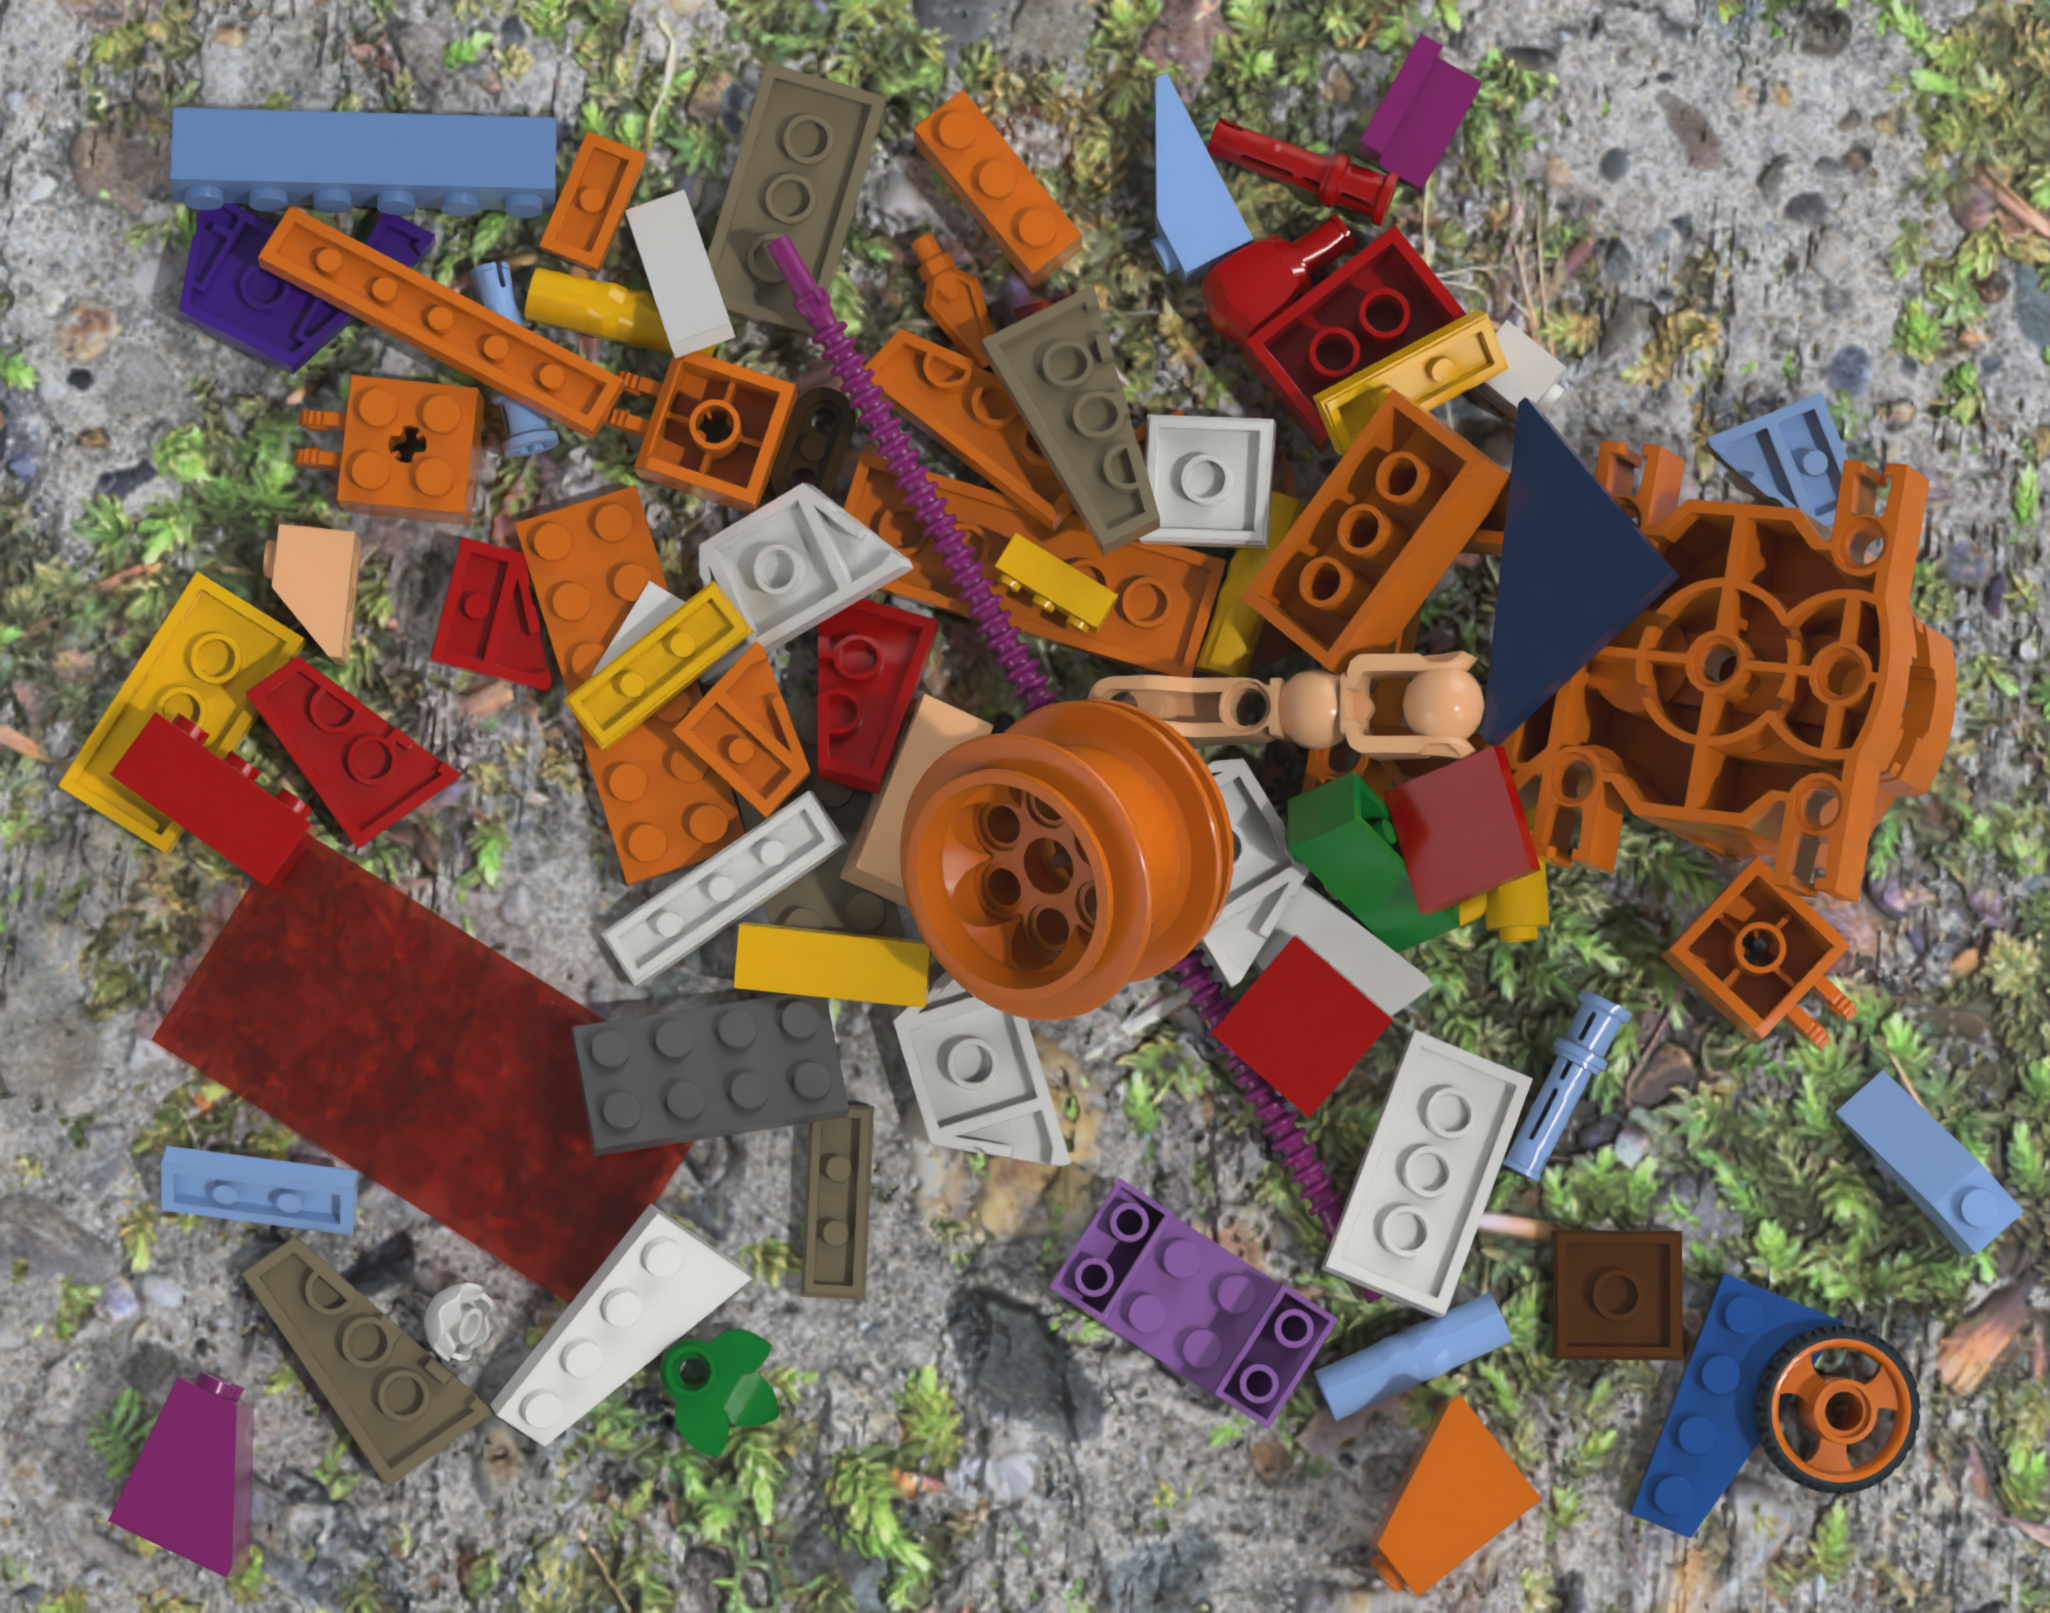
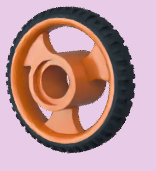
M1828 1325L1804 1331L1788 1340L1773 1354L1758 1380L1759 1384L1754 1398L1755 1410L1753 1411L1760 1443L1771 1462L1785 1476L1811 1490L1831 1494H1846L1870 1488L1876 1485V1483L1885 1480L1901 1465L1916 1439L1915 1434L1919 1428V1409L1921 1407L1920 1396L1917 1392V1384L1913 1373L1894 1347L1879 1336L1866 1330L1851 1326ZM1830 1348H1848L1866 1355L1877 1363L1878 1366L1873 1376L1864 1383L1835 1375L1819 1376L1813 1368L1812 1354ZM1842 1392L1848 1400V1415L1841 1424L1832 1427L1826 1419V1404L1834 1394ZM1793 1393L1799 1396L1797 1401L1799 1420L1810 1434L1818 1437L1813 1453L1805 1460H1802L1792 1450L1783 1435L1778 1409L1780 1394ZM1888 1408L1895 1411L1893 1427L1886 1443L1870 1460L1853 1468L1847 1458V1444L1859 1442L1868 1436L1875 1426L1877 1409Z

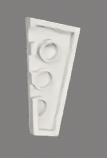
M650 1203L492 1401L490 1406L498 1417L546 1447L753 1278L744 1267Z

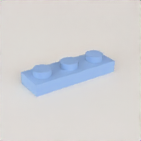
M166 1146L161 1162L162 1211L353 1235L357 1220V1170Z

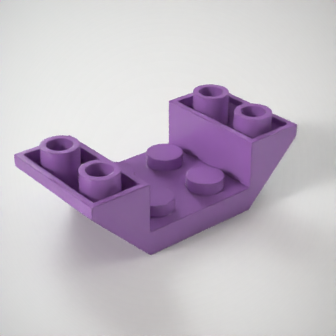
M1119 1178L1049 1288L1211 1395L1269 1429L1338 1321V1318L1287 1285H1280L1173 1216L1174 1213Z

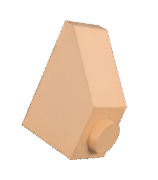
M279 524L277 541L268 540L266 543L263 563L264 578L272 579L274 591L334 664L349 666L362 540L355 531Z

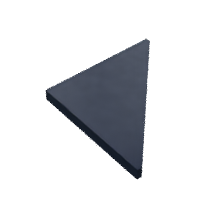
M1527 397L1518 403L1482 728L1483 739L1492 746H1499L1680 577L1545 414Z

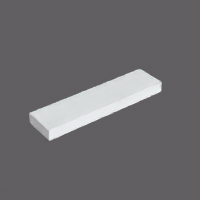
M807 791L606 929L601 935L634 987H642L848 846L816 794L812 791Z

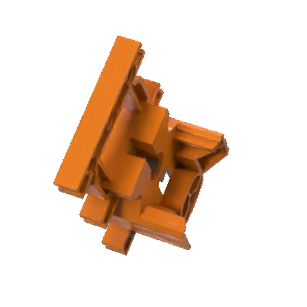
M1601 440L1595 476L1631 519L1637 517V526L1680 577L1499 745V747H1504L1523 811H1528L1537 804L1531 835L1537 858L1556 867L1571 868L1573 860L1586 866L1588 870L1613 873L1626 803L1634 815L1724 859L1741 863V860L1752 861L1758 857L1767 866L1775 867L1772 884L1794 895L1818 898V892L1822 891L1840 901L1858 903L1869 836L1897 797H1914L1926 794L1941 765L1954 721L1957 692L1956 666L1952 641L1918 620L1909 602L1930 480L1907 464L1885 463L1884 473L1880 474L1863 461L1844 459L1833 530H1831L1799 508L1694 499L1686 500L1677 508L1685 460L1661 445H1643L1642 455L1647 458L1639 492L1637 495L1632 496L1634 469L1641 468L1642 457L1628 449L1629 445L1626 443ZM1889 477H1892L1893 480L1885 512L1882 516L1876 517L1874 513L1877 487L1887 488ZM1509 486L1460 553L1502 556ZM1883 538V548L1876 559L1865 552L1872 541ZM1422 605L1386 654H1414ZM1409 678L1381 679L1377 682L1374 694L1370 695L1375 704V712L1369 720V728L1374 730L1376 736H1414L1409 727H1401L1403 717L1402 702L1407 685L1409 684ZM1472 734L1467 739L1477 752L1492 746L1483 739L1482 735ZM1344 739L1332 747L1320 750L1309 749L1301 794L1354 771L1387 804L1384 791L1390 789L1391 780L1395 786H1398L1460 759L1431 756L1430 758L1374 760L1358 753L1355 763L1346 770L1345 760L1352 748L1349 746L1347 739ZM1582 816L1579 849H1573L1571 857L1567 853L1577 817ZM1813 868L1826 872L1825 878L1815 877L1814 884H1810Z

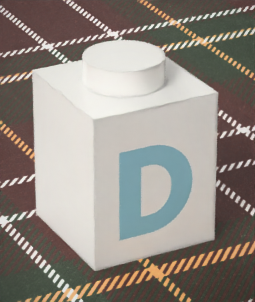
M1506 320L1495 335L1509 369L1477 385L1473 389L1515 423L1517 420L1518 403L1525 397L1533 401L1546 416L1565 392L1557 383L1561 379L1566 366L1510 321Z

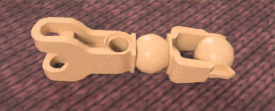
M1462 650L1422 656L1419 653L1360 654L1350 661L1347 673H1342L1341 676L1328 669L1314 668L1295 674L1288 681L1280 677L1270 678V685L1247 677L1110 676L1096 682L1087 699L1110 700L1117 693L1126 692L1127 694L1121 702L1144 709L1173 727L1194 749L1214 745L1260 744L1280 739L1284 742H1294L1303 748L1320 750L1332 747L1347 739L1352 749L1374 760L1430 758L1431 756L1463 759L1477 753L1476 749L1467 739L1479 727L1485 708L1481 687L1473 675L1467 672L1478 658ZM1414 678L1407 685L1402 702L1405 721L1414 736H1376L1374 730L1369 728V720L1375 712V704L1370 695L1374 694L1377 682L1381 679ZM1263 695L1266 701L1265 715L1257 724L1248 726L1244 719L1245 706L1255 696Z

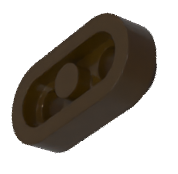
M828 387L814 388L804 393L797 400L771 472V484L776 498L793 489L791 485L792 479L800 472L811 473L816 479L814 486L829 498L832 497L856 427L854 409L849 407V399L840 391ZM829 413L834 416L836 425L832 431L820 433L813 428V419L818 414Z

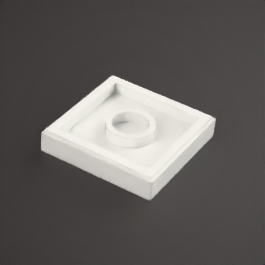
M1147 415L1144 463L1160 516V528L1139 538V541L1142 544L1269 549L1276 434L1275 420Z

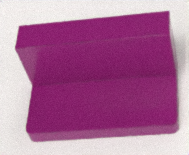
M1423 34L1419 36L1361 137L1355 155L1386 173L1393 171L1400 174V181L1417 190L1424 188L1481 87L1478 79L1440 59L1443 45Z

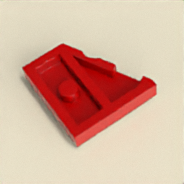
M465 537L460 539L429 662L545 693L550 691L552 680L545 661L540 637L541 629L536 607L532 601L529 587L530 579L524 553Z

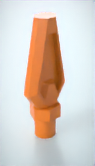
M932 233L921 236L913 241L910 246L921 264L917 271L923 282L927 283L923 305L924 310L965 357L974 361V366L983 370L990 368L991 366L982 352L981 340L994 334L978 278L955 268L956 264L949 252H942Z

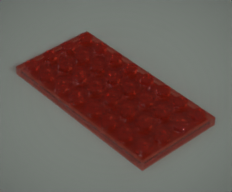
M316 838L308 846L275 893L254 879L151 1039L569 1304H571L650 1203L656 1206L696 1141L593 1157L571 1040V1030L574 1026L607 1021Z

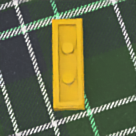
M1478 308L1313 396V399L1335 451L1344 456L1392 389L1430 411L1506 371L1509 367L1487 313Z
M713 580L563 701L600 748L606 752L755 632Z
M741 922L738 930L734 988L925 1008L928 1001L932 953L924 940Z

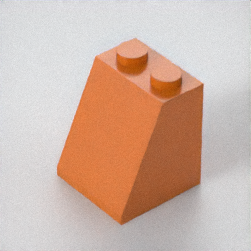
M1450 1395L1439 1404L1369 1540V1544L1376 1551L1377 1555L1368 1562L1392 1592L1395 1591L1396 1594L1405 1589L1408 1594L1419 1597L1542 1500L1461 1395Z

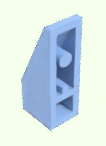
M1165 73L1155 78V232L1158 237L1150 240L1164 272L1169 274L1176 270L1184 286L1206 275L1212 265L1231 252L1253 241V237L1168 74Z
M1881 1070L1834 1112L1963 1257L1977 1255L2024 1212L1988 1170L1884 1070Z

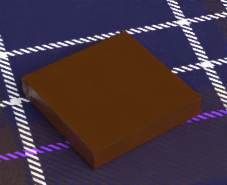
M1552 1230V1360H1683L1682 1231Z

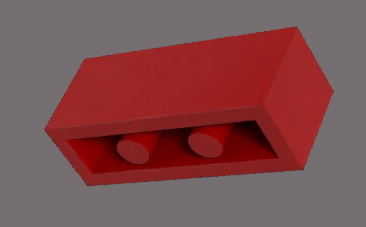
M155 712L109 775L275 893L320 831L306 820L313 809L283 787L275 797L261 788L255 781L262 772L230 750L222 760L208 750L203 744L210 735L180 713L176 715L172 722H169Z

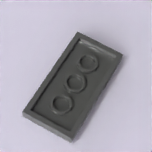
M785 994L574 1026L571 1030V1040L593 1157L847 1117L849 1112V1104L827 998Z

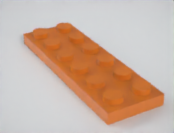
M861 451L844 510L908 558L914 568L876 591L980 622L977 616L973 618L968 616L967 613L972 608L969 601L962 602L958 599V596L963 592L959 584L953 586L949 583L950 578L953 576L950 568L942 569L940 567V563L944 560L943 555L940 552L933 553L931 551V547L935 544L934 539L931 536L924 537L922 535V531L926 528L925 523L922 520H913V514L917 512L913 504H904L903 500L907 496L906 490L904 488H895L894 483L898 480L897 474L885 471V467L889 464L888 459ZM932 472L925 475L929 483L935 481L939 484L938 489L935 491L938 499L944 497L948 500V504L944 507L945 512L948 515L955 514L957 516V520L953 523L954 528L957 531L964 530L966 532V536L962 539L963 544L966 547H975V553L971 555L975 563H984L985 567L980 571L984 579H993L994 584L990 587V591L993 595L1000 594L1003 596V600L999 603L1000 609L1012 612L1008 622L1011 627H1020V634L1156 675L1192 678L1227 560L1177 545L1142 544L1139 539L1103 556L1080 516L1069 514L1052 531L1003 493ZM1015 532L1118 594L1117 602L1097 634L1089 629L1086 634L1077 631L1065 622L1068 616L1054 609L1052 613H1049L1031 601L1034 597L1032 594L1022 588L1019 589L1018 593L998 582L997 579L1000 575L995 573V564Z
M636 485L514 523L568 696L592 677L591 674L648 582L651 581L669 592ZM697 679L606 752L600 748L575 716L629 887L702 864L746 834L731 786L672 732L703 698Z

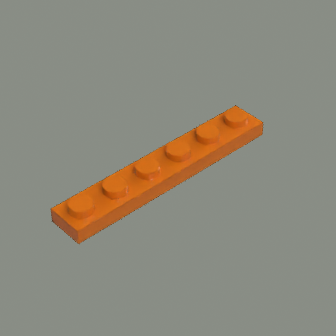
M292 206L288 208L258 256L261 268L591 440H594L624 390L623 378Z

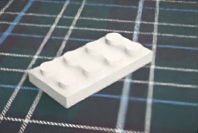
M1414 1030L1411 1032L1321 1270L1437 1318L1445 1316L1533 1078L1420 1031Z

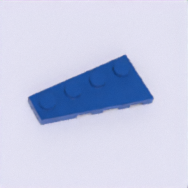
M1726 1273L1721 1274L1628 1514L1691 1538L1760 1442L1754 1422V1398L1759 1384L1758 1380L1763 1369L1766 1368L1769 1359L1784 1343L1798 1334L1821 1326L1843 1325L1844 1321ZM1824 1350L1812 1354L1813 1365ZM1793 1393L1780 1394L1779 1413Z

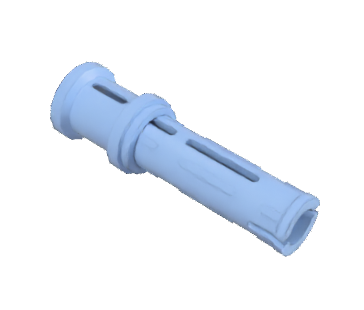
M501 261L497 264L498 269H496V262L486 263L471 269L469 274L473 282L478 304L523 326L512 286L509 263ZM492 388L490 392L493 405L500 408L507 438L502 444L505 456H529L547 451L559 444L557 432L550 430L547 416Z
M1581 989L1577 996L1581 1005L1565 1036L1556 1037L1552 1045L1554 1047L1552 1053L1557 1056V1059L1535 1102L1532 1104L1510 1151L1502 1161L1504 1166L1535 1182H1539L1540 1175L1563 1130L1567 1126L1569 1118L1591 1075L1599 1076L1600 1072L1605 1071L1608 1063L1604 1057L1620 1025L1629 1024L1633 1016L1632 1013L1619 1005L1585 989Z

